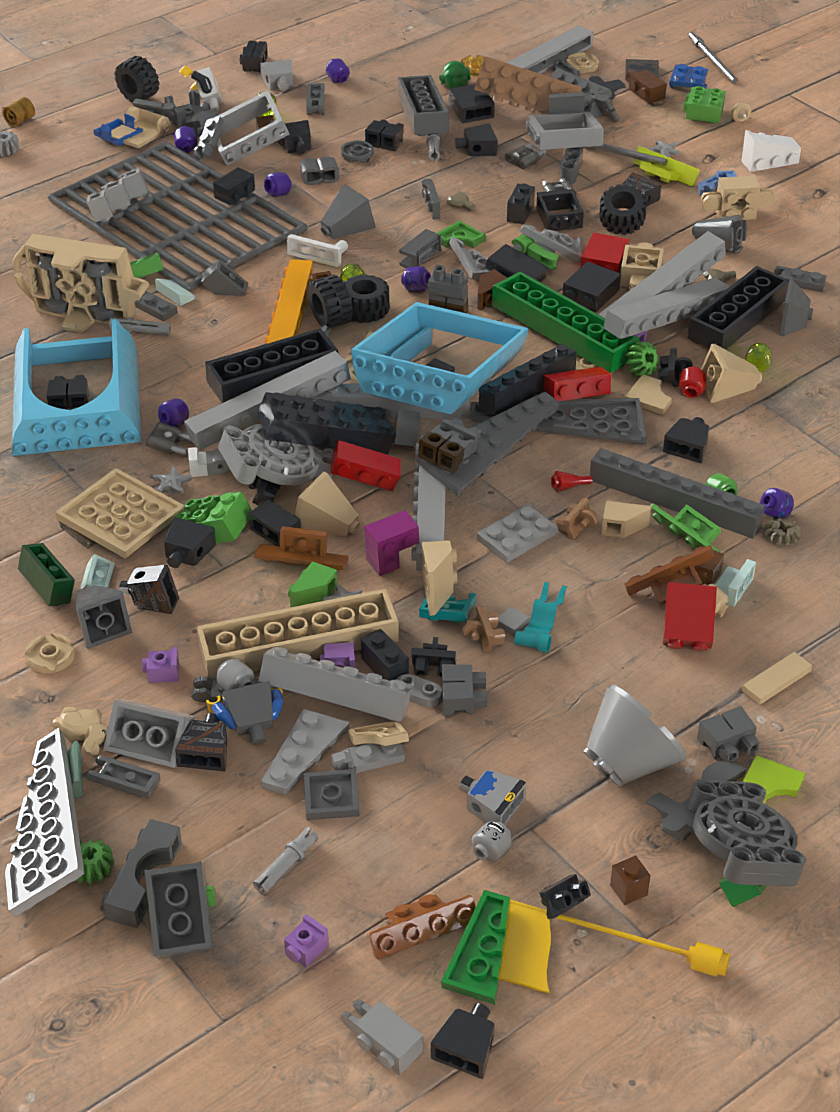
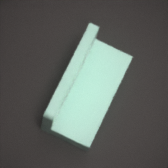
M747 559L740 570L728 566L715 585L728 595V605L735 607L752 582L756 566L755 561Z

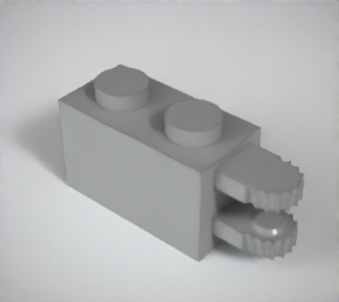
M357 999L353 1006L356 1012L362 1016L360 1020L349 1011H345L340 1015L344 1025L356 1034L357 1044L364 1051H370L378 1057L379 1062L385 1068L393 1069L399 1075L423 1052V1035L380 1001L371 1007L364 1001Z

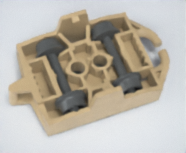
M32 234L13 258L14 271L21 270V261H27L26 268L30 285L24 281L22 273H16L14 276L19 288L35 303L37 312L65 318L62 329L66 331L83 333L93 323L109 325L110 317L133 318L135 315V301H139L149 287L147 281L133 276L128 253L124 247Z

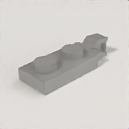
M368 743L332 754L334 770L356 769V773L404 762L405 753L400 743L388 746Z

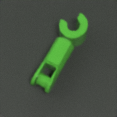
M522 234L512 240L511 244H519L521 246L520 252L524 254L527 252V255L546 265L550 270L557 268L556 261L559 256L535 243L534 239Z

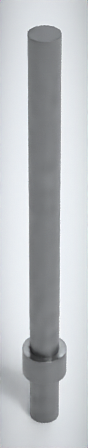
M694 32L689 33V38L693 41V44L700 48L733 84H736L738 79L704 44V40Z
M604 143L603 146L584 147L666 166L668 162L665 158Z

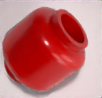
M696 366L685 368L680 374L679 390L689 398H696L702 395L706 389L707 375L704 370Z

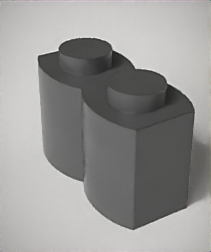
M322 157L318 160L307 158L300 161V174L304 184L333 183L339 180V168L333 157Z

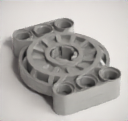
M261 424L249 426L244 431L235 426L225 427L218 446L234 477L243 484H252L256 475L269 482L289 486L305 484L313 478L317 479L323 472L328 473L331 479L333 476L330 473L331 455L333 453L331 448L266 440Z

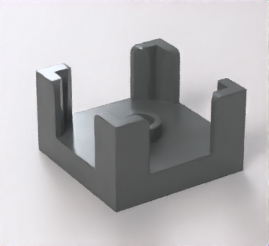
M196 89L188 92L189 104L177 106L174 109L175 121L171 120V122L177 129L182 126L192 128L193 116L199 112L209 110L207 101L200 105V94ZM173 96L164 97L165 103L170 102L174 104Z

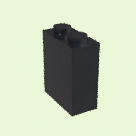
M476 84L449 89V105L462 124L494 118L495 102L489 94L474 90Z
M587 261L563 283L562 295L596 313L620 290L621 274Z

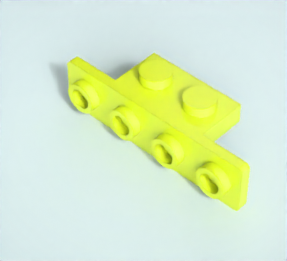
M638 147L637 152L668 160L667 165L662 166L634 159L633 163L639 165L640 169L645 170L646 175L655 177V175L660 176V180L667 183L673 180L689 186H695L700 171L698 168L647 148Z

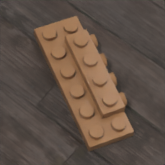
M484 56L474 90L492 95L493 100L502 102L504 99L509 101V105L519 107L520 104L526 106L525 110L535 113V110L542 112L541 115L549 114L550 94L581 92L583 87Z

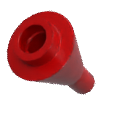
M555 471L554 475L551 476V486L557 493L578 485L592 484L591 476H578L561 471Z

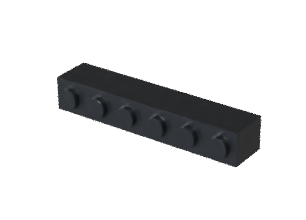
M557 345L555 348L482 385L479 388V410L491 416H496L543 391L545 374L576 370V350L568 348L567 345Z

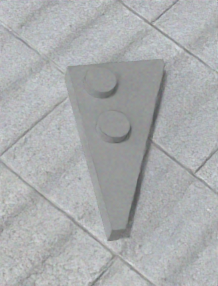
M523 225L520 229V233L547 246L551 251L564 255L568 260H574L578 263L582 256L584 242L582 237L573 240L565 233L544 229L543 232L535 231V226Z
M450 237L449 244L471 279L479 280V276L490 271L485 268L488 259L474 249L467 250L464 248V242L455 237Z

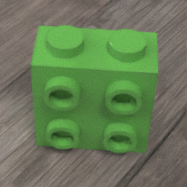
M692 87L690 93L686 95V101L683 106V112H686L685 119L720 123L726 91L718 88Z

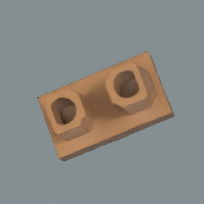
M583 497L578 504L571 503L567 508L568 515L560 516L556 520L559 531L567 532L569 539L575 540L584 528L591 529L597 524L596 513L589 508V498Z
M483 605L476 606L477 616L474 619L467 620L462 632L468 639L479 640L483 653H491L492 645H503L505 633L503 629H492L497 628L499 623L496 612L486 613Z

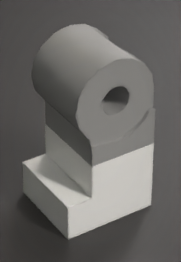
M197 447L188 448L190 474L192 477L224 474L229 471L230 468L219 448L205 452H197Z

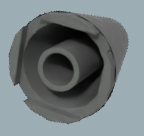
M743 215L699 220L692 227V235L697 240L709 231L725 241L726 251L739 253L743 249V246H740L741 242L746 240L747 222L742 220Z

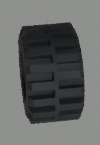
M133 56L116 67L114 75L117 88L130 102L133 103L135 99L147 100L159 90L160 82L156 70L142 56Z
M617 184L616 187H609V191L605 190L600 198L599 216L602 226L604 228L607 227L609 232L614 231V234L620 232L622 235H626L627 232L631 234L634 233V230L638 231L646 219L647 199L645 194H642L640 189H636V186L632 185L630 187L628 184H624V186ZM619 208H626V209H629V210H618V209H619Z
M333 274L310 282L308 288L309 303L313 315L321 327L325 325L330 329L351 321L352 302L348 289L340 277Z
M357 275L344 281L352 302V321L368 323L378 321L379 318H383L388 314L390 301L389 285H387L386 281L374 275Z

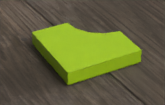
M756 755L743 782L756 783L766 790L763 801L765 803L767 799L778 795L796 797L806 773Z

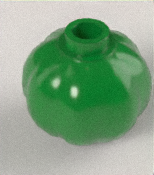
M450 61L443 67L439 80L441 85L444 84L446 88L451 89L468 86L471 75L469 68L465 67L463 63Z

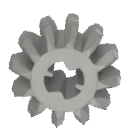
M0 131V156L3 158L4 156L15 155L19 151L17 135L13 132Z

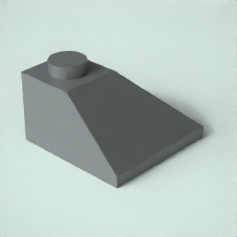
M789 280L780 336L806 328L807 320L812 319L813 308H810L811 300L793 280Z

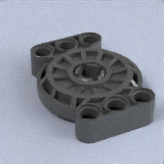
M695 781L687 803V808L695 813L693 829L697 838L708 850L727 861L723 876L734 884L790 887L797 885L806 862V857L796 850L797 835L792 825L776 810L763 803L766 790L762 786L751 782Z

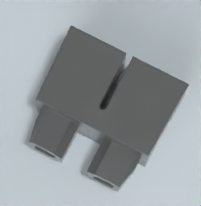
M442 664L443 716H453V711L466 710L468 714L473 715V708L487 707V690H473L486 689V672H472V665Z
M742 706L726 711L721 716L718 714L702 720L699 723L697 739L702 745L707 744L711 748V754L714 759L721 757L724 761L733 762L739 756V749L743 748L747 754L751 755L758 752L760 744L755 736L757 727Z

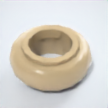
M746 102L734 105L731 110L732 119L737 122L746 121L751 116L750 105ZM745 109L744 113L738 116V112Z

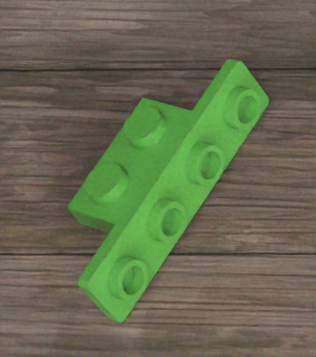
M652 503L650 505L653 519L660 525L664 523L669 526L668 529L675 536H683L686 543L692 548L711 545L722 532L720 527L687 504L674 518ZM712 546V548H713L714 551L719 552V550H718L717 548H715L714 546Z

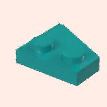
M468 593V599L455 600V595H451L433 616L429 614L427 599L425 598L419 608V617L427 618L431 621L442 619L450 620L453 623L466 622L476 603V593Z

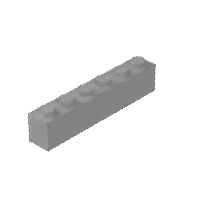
M273 647L264 653L258 682L270 681L271 686L397 722H401L407 715L413 687L406 686V683L403 681L384 680L382 676L374 673L366 675L359 673L358 669L346 666L341 668L334 666L335 663L329 660L317 661L311 659V656L298 653L295 655L288 653V650L282 647Z

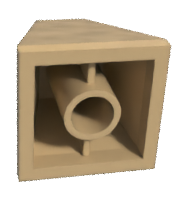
M711 344L701 367L707 375L705 393L710 402L715 403L754 390L757 384H760L762 373L758 371L755 365L716 344Z
M323 472L298 497L295 515L300 519L301 529L322 531L342 537H347L350 533L354 534L360 526L358 513L328 473Z

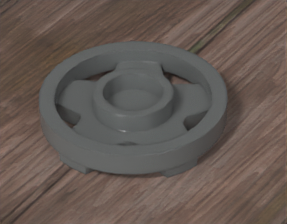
M349 141L341 146V155L346 161L365 162L374 153L373 146L366 141Z

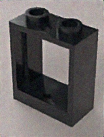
M573 188L537 192L536 209L545 229L560 231L583 228L584 211ZM561 209L570 210V212L549 214L548 212Z

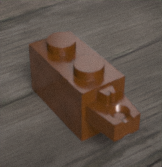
M647 69L640 72L634 70L626 72L629 90L647 103L651 104L666 98L667 83Z

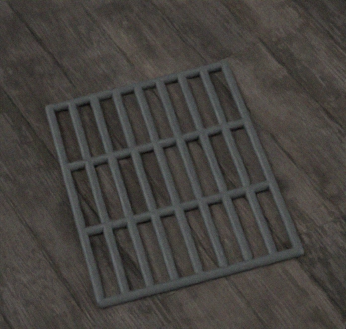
M167 141L48 195L49 201L114 244L126 248L127 252L137 259L159 253L162 258L194 278V280L188 283L165 267L163 270L158 271V273L174 281L187 291L202 285L203 275L165 251L164 248L171 246L208 269L212 263L178 242L185 238L213 257L222 260L233 269L287 241L289 235L297 236L308 229L307 224L253 192L245 196L248 199L244 201L238 200L233 203L234 206L227 208L192 187L191 184L197 182L214 193L213 183L204 178L212 176L215 179H219L224 175ZM167 149L202 171L196 174L160 151ZM152 155L188 178L181 180L146 158ZM136 162L143 164L174 183V185L167 187L141 171L145 182L160 191L155 194L148 191L144 196L146 198L140 201L132 198L130 202L132 205L121 211L116 209L115 211L117 212L113 213L111 219L106 222H95L59 199L67 195L90 210L86 202L87 200L74 191L81 188L89 194L100 193L89 184L97 182L104 186L109 183V181L104 179L108 175L118 180L117 177L121 175L118 171L123 168L128 171L137 169L132 165ZM183 189L220 213L213 215L176 191ZM169 196L206 220L198 222L162 198ZM154 202L191 227L183 229L147 205ZM259 204L296 228L292 230L287 229L252 208L251 205ZM141 210L177 234L170 237L132 212ZM245 211L282 235L274 237L238 215L237 212ZM125 216L162 241L154 244L118 219ZM229 217L268 242L261 245L222 220ZM110 223L147 247V249L140 252L103 226ZM215 224L252 247L253 250L246 252L208 227ZM200 231L239 257L232 260L193 234Z

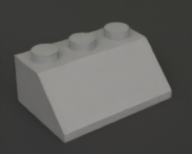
M126 699L114 700L103 750L176 768L175 748L189 722L195 720V716Z

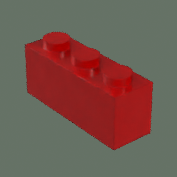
M602 367L545 374L544 392L557 401L611 394V373Z
M338 440L331 455L330 473L393 492L401 476V459Z

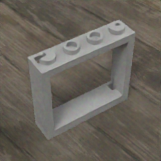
M269 90L218 115L224 120L219 136L270 110L273 111L277 119L275 122L223 147L220 137H218L216 145L226 166L290 135Z
M590 112L528 115L526 132L529 133V136L532 137V140H534L540 150L603 146L604 128Z

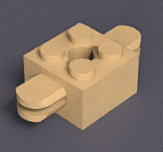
M753 175L719 178L717 192H705L700 200L704 210H715L718 218L743 215L742 220L756 219L758 207L772 206L775 202V196L771 188L760 189L757 178Z
M639 243L637 246L625 245L620 286H626L631 290L659 269L663 263L664 249L654 248L650 243Z

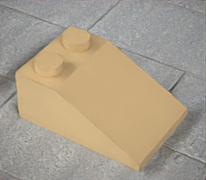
M450 540L422 542L423 585L430 616L435 615L454 593L453 584H457V570H453V563H457L456 548L452 549Z

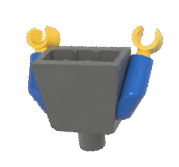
M270 681L222 691V701L220 696H216V702L206 700L210 713L216 714L217 718L226 724L229 729L235 730L237 735L249 734L251 744L253 745L262 744L266 741L264 730L272 728L273 721L279 717L284 703L283 689L272 688Z

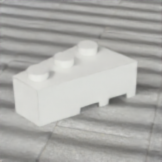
M745 130L741 162L750 172L798 164L801 147L792 137L774 134L771 136L761 132L758 134Z

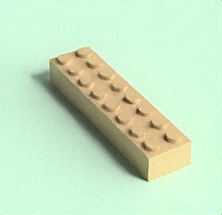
M386 589L197 626L199 648L206 674L212 680L217 678L218 667L226 660L238 659L253 672L261 670L264 653L273 647H282L287 649L288 653L295 655L303 653L311 656V659H318L320 654H324V644L353 642L354 651L361 650V638L379 629H382L394 643L399 642L398 619Z

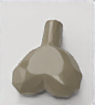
M457 192L455 195L447 198V203L453 207H465L471 211H474L476 205L469 201L468 196L464 192Z
M709 269L703 273V276L707 280L715 277L724 282L725 279L736 278L735 270L723 272L718 269Z

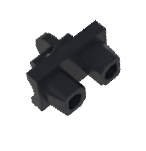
M671 348L670 355L660 357L661 369H659L658 375L660 380H662L661 383L671 381L673 387H677L682 370L693 366V362L689 358H677V348Z
M256 475L254 482L248 485L252 490L254 488L257 489L252 503L259 505L261 500L273 502L281 484L269 482Z
M433 637L432 644L423 643V648H412L411 657L415 675H428V666H438L437 676L442 677V664L456 665V651L447 650L448 645L439 644V637Z
M577 874L569 875L539 892L542 898L541 903L547 907L546 915L548 919L556 918L591 896L587 881H578Z

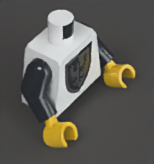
M183 66L179 72L185 78L191 75V78L196 80L190 89H196L200 93L203 102L207 101L210 110L216 109L218 111L220 109L219 103L223 101L217 79L210 67L193 72L188 66Z

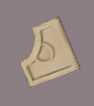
M642 375L625 396V398H639L641 408L663 415L672 403V398L661 391L662 380L647 375Z
M397 721L348 730L349 738L354 745L374 743L388 746L409 741L408 732Z

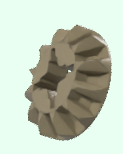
M777 517L776 520L770 519L768 524H765L764 534L769 541L777 545H792L799 541L801 527L796 526V521L790 522L788 518L781 520Z

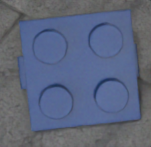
M685 64L675 65L669 85L671 88L674 86L688 88L701 86L706 88L708 69L701 66L691 67Z
M125 113V124L123 120L118 118L107 124H102L101 127L93 131L94 135L102 140H107L114 145L121 146L124 144L123 140L143 132V129L140 127L136 129L134 126L135 118ZM122 124L136 130L120 139H113L111 135V130Z

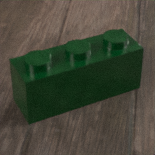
M44 543L22 545L18 570L48 606L69 604L75 579Z

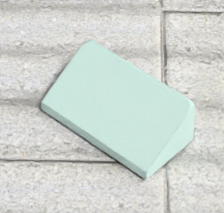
M155 279L156 290L179 306L196 299L195 295L172 280Z
M93 554L87 564L80 589L91 585L108 588L115 563Z

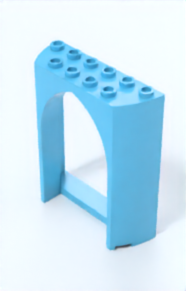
M416 302L351 349L353 367L364 393L451 415L479 391L482 385L488 383L513 361L525 343L529 328ZM433 329L503 345L469 375L409 362L432 344Z
M111 319L112 336L32 344L29 328L23 329L15 349L12 456L142 442L137 347L129 331H126L117 319ZM113 358V375L109 385L97 398L81 407L72 410L56 408L39 400L31 391L32 366Z

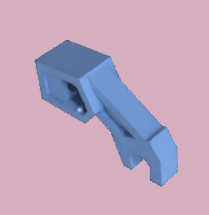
M717 171L714 176L700 182L697 190L699 196H702L704 192H713L715 188L717 189L719 178L737 177L735 171Z

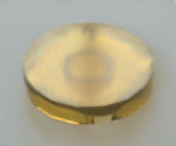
M476 55V58L467 56L460 62L469 68L471 76H479L484 56Z

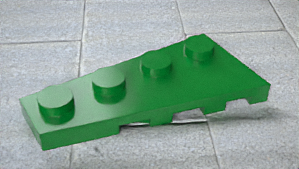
M487 890L483 891L441 980L442 988L495 1005L511 906L510 897Z

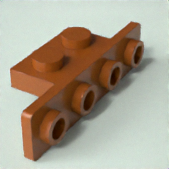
M282 526L280 530V546L260 544L254 553L255 558L262 559L263 561L269 562L274 560L289 565L303 564L307 567L313 561L337 571L344 570L349 561V556L327 553V532Z
M700 546L693 553L686 556H678L671 563L664 566H656L642 576H633L625 583L628 595H633L651 587L661 606L666 604L668 582L703 585L694 567L715 557L712 546Z
M436 894L425 895L414 903L396 906L392 911L385 913L389 925L369 933L374 957L381 959L467 926L476 908L474 898L471 895H467L445 904Z

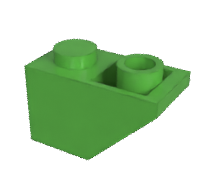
M312 561L307 569L302 571L296 583L292 584L289 588L290 608L321 602L324 597L331 596L336 590V585H338L337 570Z

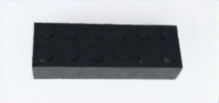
M759 266L754 267L690 318L687 338L708 348L711 347V344H716L726 350L785 302L789 280Z
M319 328L205 362L206 379L221 403H224L331 352L336 351L338 353V349L323 330Z
M265 392L258 411L266 440L334 449L339 440L388 455L396 437L387 410L381 407H368L361 404L354 405L340 401H326L320 398L312 399L299 395L291 396L278 392Z

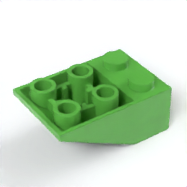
M228 492L219 496L210 495L202 499H190L184 505V512L178 514L176 518L214 527L216 543H224L237 539L249 521V512L252 509L242 492Z

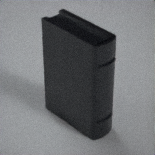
M507 244L488 258L485 267L490 271L495 269L507 278L522 272L540 283L546 278V272L549 269L546 265Z

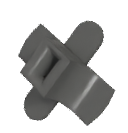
M660 792L654 794L649 798L647 804L656 808L662 815V831L683 842L694 832L693 820L695 813L687 808L689 798L680 804Z

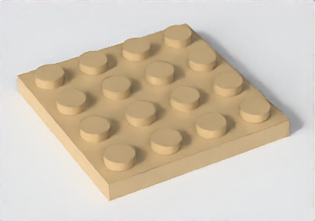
M115 468L56 511L55 517L56 520L126 559L173 522L178 514L184 512L185 506Z

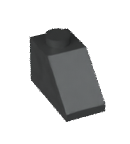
M220 259L204 271L201 280L205 288L211 290L215 295L243 296L248 286L246 280Z

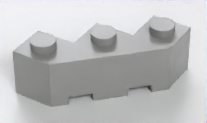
M140 168L121 174L117 177V181L109 182L101 187L100 193H92L87 196L86 202L95 222L110 220L114 210H124L128 208L132 198L140 199L148 193V187Z

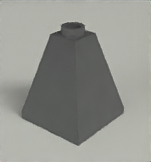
M344 184L323 216L320 229L324 236H330L334 239L375 228L369 199Z
M91 585L76 591V610L87 649L132 633L124 594L121 590Z

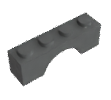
M150 819L145 829L142 828L140 830L134 849L129 850L123 869L117 872L111 891H107L103 898L102 906L105 908L107 920L138 928L149 907L146 890L139 884V881L145 874V870H150L159 865L172 864L182 845L179 826Z

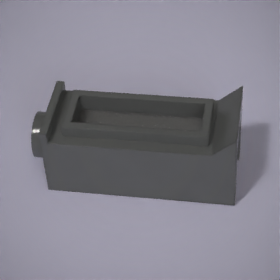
M427 229L417 235L399 250V253L407 256L400 262V266L406 269L408 267H418L436 252H441V235Z

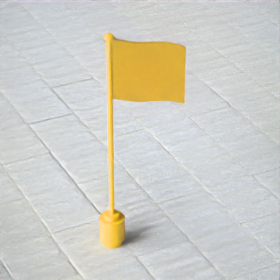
M510 899L511 906L499 979L550 994L547 983V968L551 947L550 919L546 915L547 910ZM563 914L556 917L559 920L687 956L686 962L691 963L690 970L718 977V975L725 976L727 973L731 954L724 952V949L697 941L695 947L690 945L687 951Z

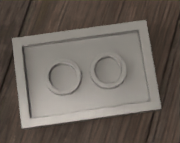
M527 504L477 532V540L505 563H509L558 534V527Z

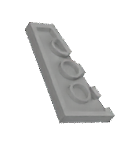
M303 709L261 781L262 788L286 795L304 777L306 770L312 764L316 765L321 760V755L328 748L331 749L342 734H346L350 730V722Z

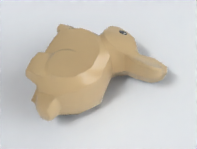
M64 707L60 717L55 718L52 723V727L55 729L59 728L68 740L72 742L85 741L82 748L85 752H89L92 757L98 756L99 745L105 742L108 730L106 725H102V713L98 708L93 710H77L76 707Z

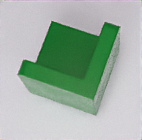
M725 877L719 882L732 907L762 894L767 887L766 885L734 884Z

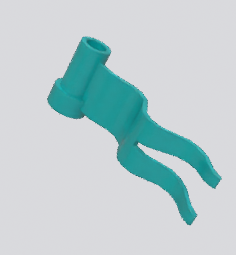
M544 582L540 598L534 601L528 626H526L524 632H516L515 645L535 648L538 652H549L552 635L549 633L554 625L557 607L562 605L567 586L562 585L556 600L547 603L549 583Z

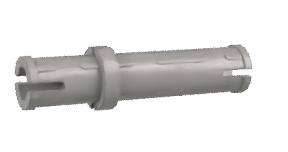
M434 133L427 134L426 142L429 146V159L433 161L434 157L435 161L440 158V137Z
M110 317L109 321L110 330H112L111 319H117L120 325L131 334L133 332L169 336L171 332L170 323L134 320L132 317L128 319Z
M306 827L293 842H289L285 846V851L253 882V886L257 891L263 888L260 893L266 895L296 861H301L304 858L305 852L319 839L314 830L309 834L312 829Z

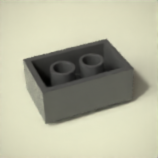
M202 862L145 870L154 957L163 959L214 951L205 867Z

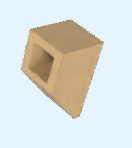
M606 501L602 535L625 538L648 527L651 506Z

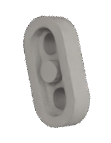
M403 674L396 679L405 682L406 686L413 687L410 697L411 702L425 707H434L442 701V688L434 682L412 674Z

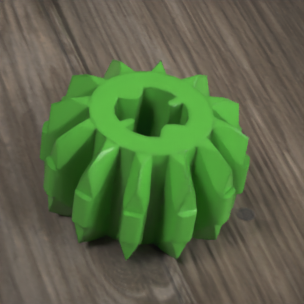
M637 342L629 347V352L625 354L628 357L626 363L630 365L629 371H632L634 376H649L657 371L656 366L660 364L657 360L660 356L656 354L657 348L652 347V343Z
M90 838L88 843L80 841L84 875L80 876L77 881L81 884L87 880L90 886L95 880L102 883L103 876H110L111 868L114 867L115 862L112 856V849L109 845H105L102 839L94 843L92 838Z

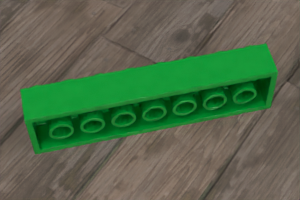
M518 272L493 285V307L559 345H567L568 348L576 350L577 355L610 373L627 364L628 357L625 354L629 352V347L640 342V337L636 335L619 339L603 328L605 318L522 272Z

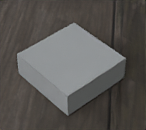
M511 606L498 617V627L513 636L516 635L517 631H521L529 624V617Z

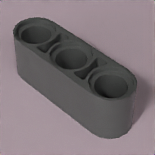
M583 147L567 148L561 162L560 179H565L569 184H573L577 180L583 162Z

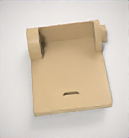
M131 106L126 114L135 118V128L140 127L143 129V132L123 140L124 144L140 148L160 137L170 129L169 118ZM122 124L111 130V135L113 139H120L136 130Z

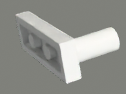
M292 234L287 237L288 255L334 267L341 265V254L348 249V244L344 240L331 245Z

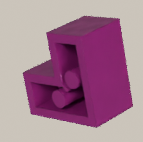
M406 510L364 526L366 559L379 576L399 569V551L419 544V526Z

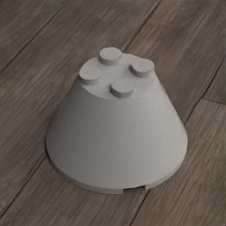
M612 684L605 691L588 743L583 750V753L594 762V767L603 775L608 773L610 775L609 779L620 788L625 783L682 762L687 755L664 725L661 728L656 726L649 719L652 713L626 691Z

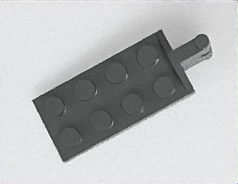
M559 68L550 76L583 87L581 92L585 94L584 112H590L595 118L606 116L613 119L614 122L619 121L620 118L610 100L612 95L610 89Z

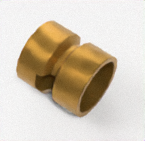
M21 97L2 109V115L8 125L17 127L24 123V121L34 117L35 108L28 98Z

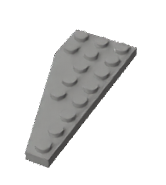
M59 728L37 741L32 766L35 769L33 777L28 778L27 782L29 794L23 798L16 831L19 834L17 842L12 844L10 851L13 859L12 863L7 864L5 871L8 909L15 917L84 875L65 734Z

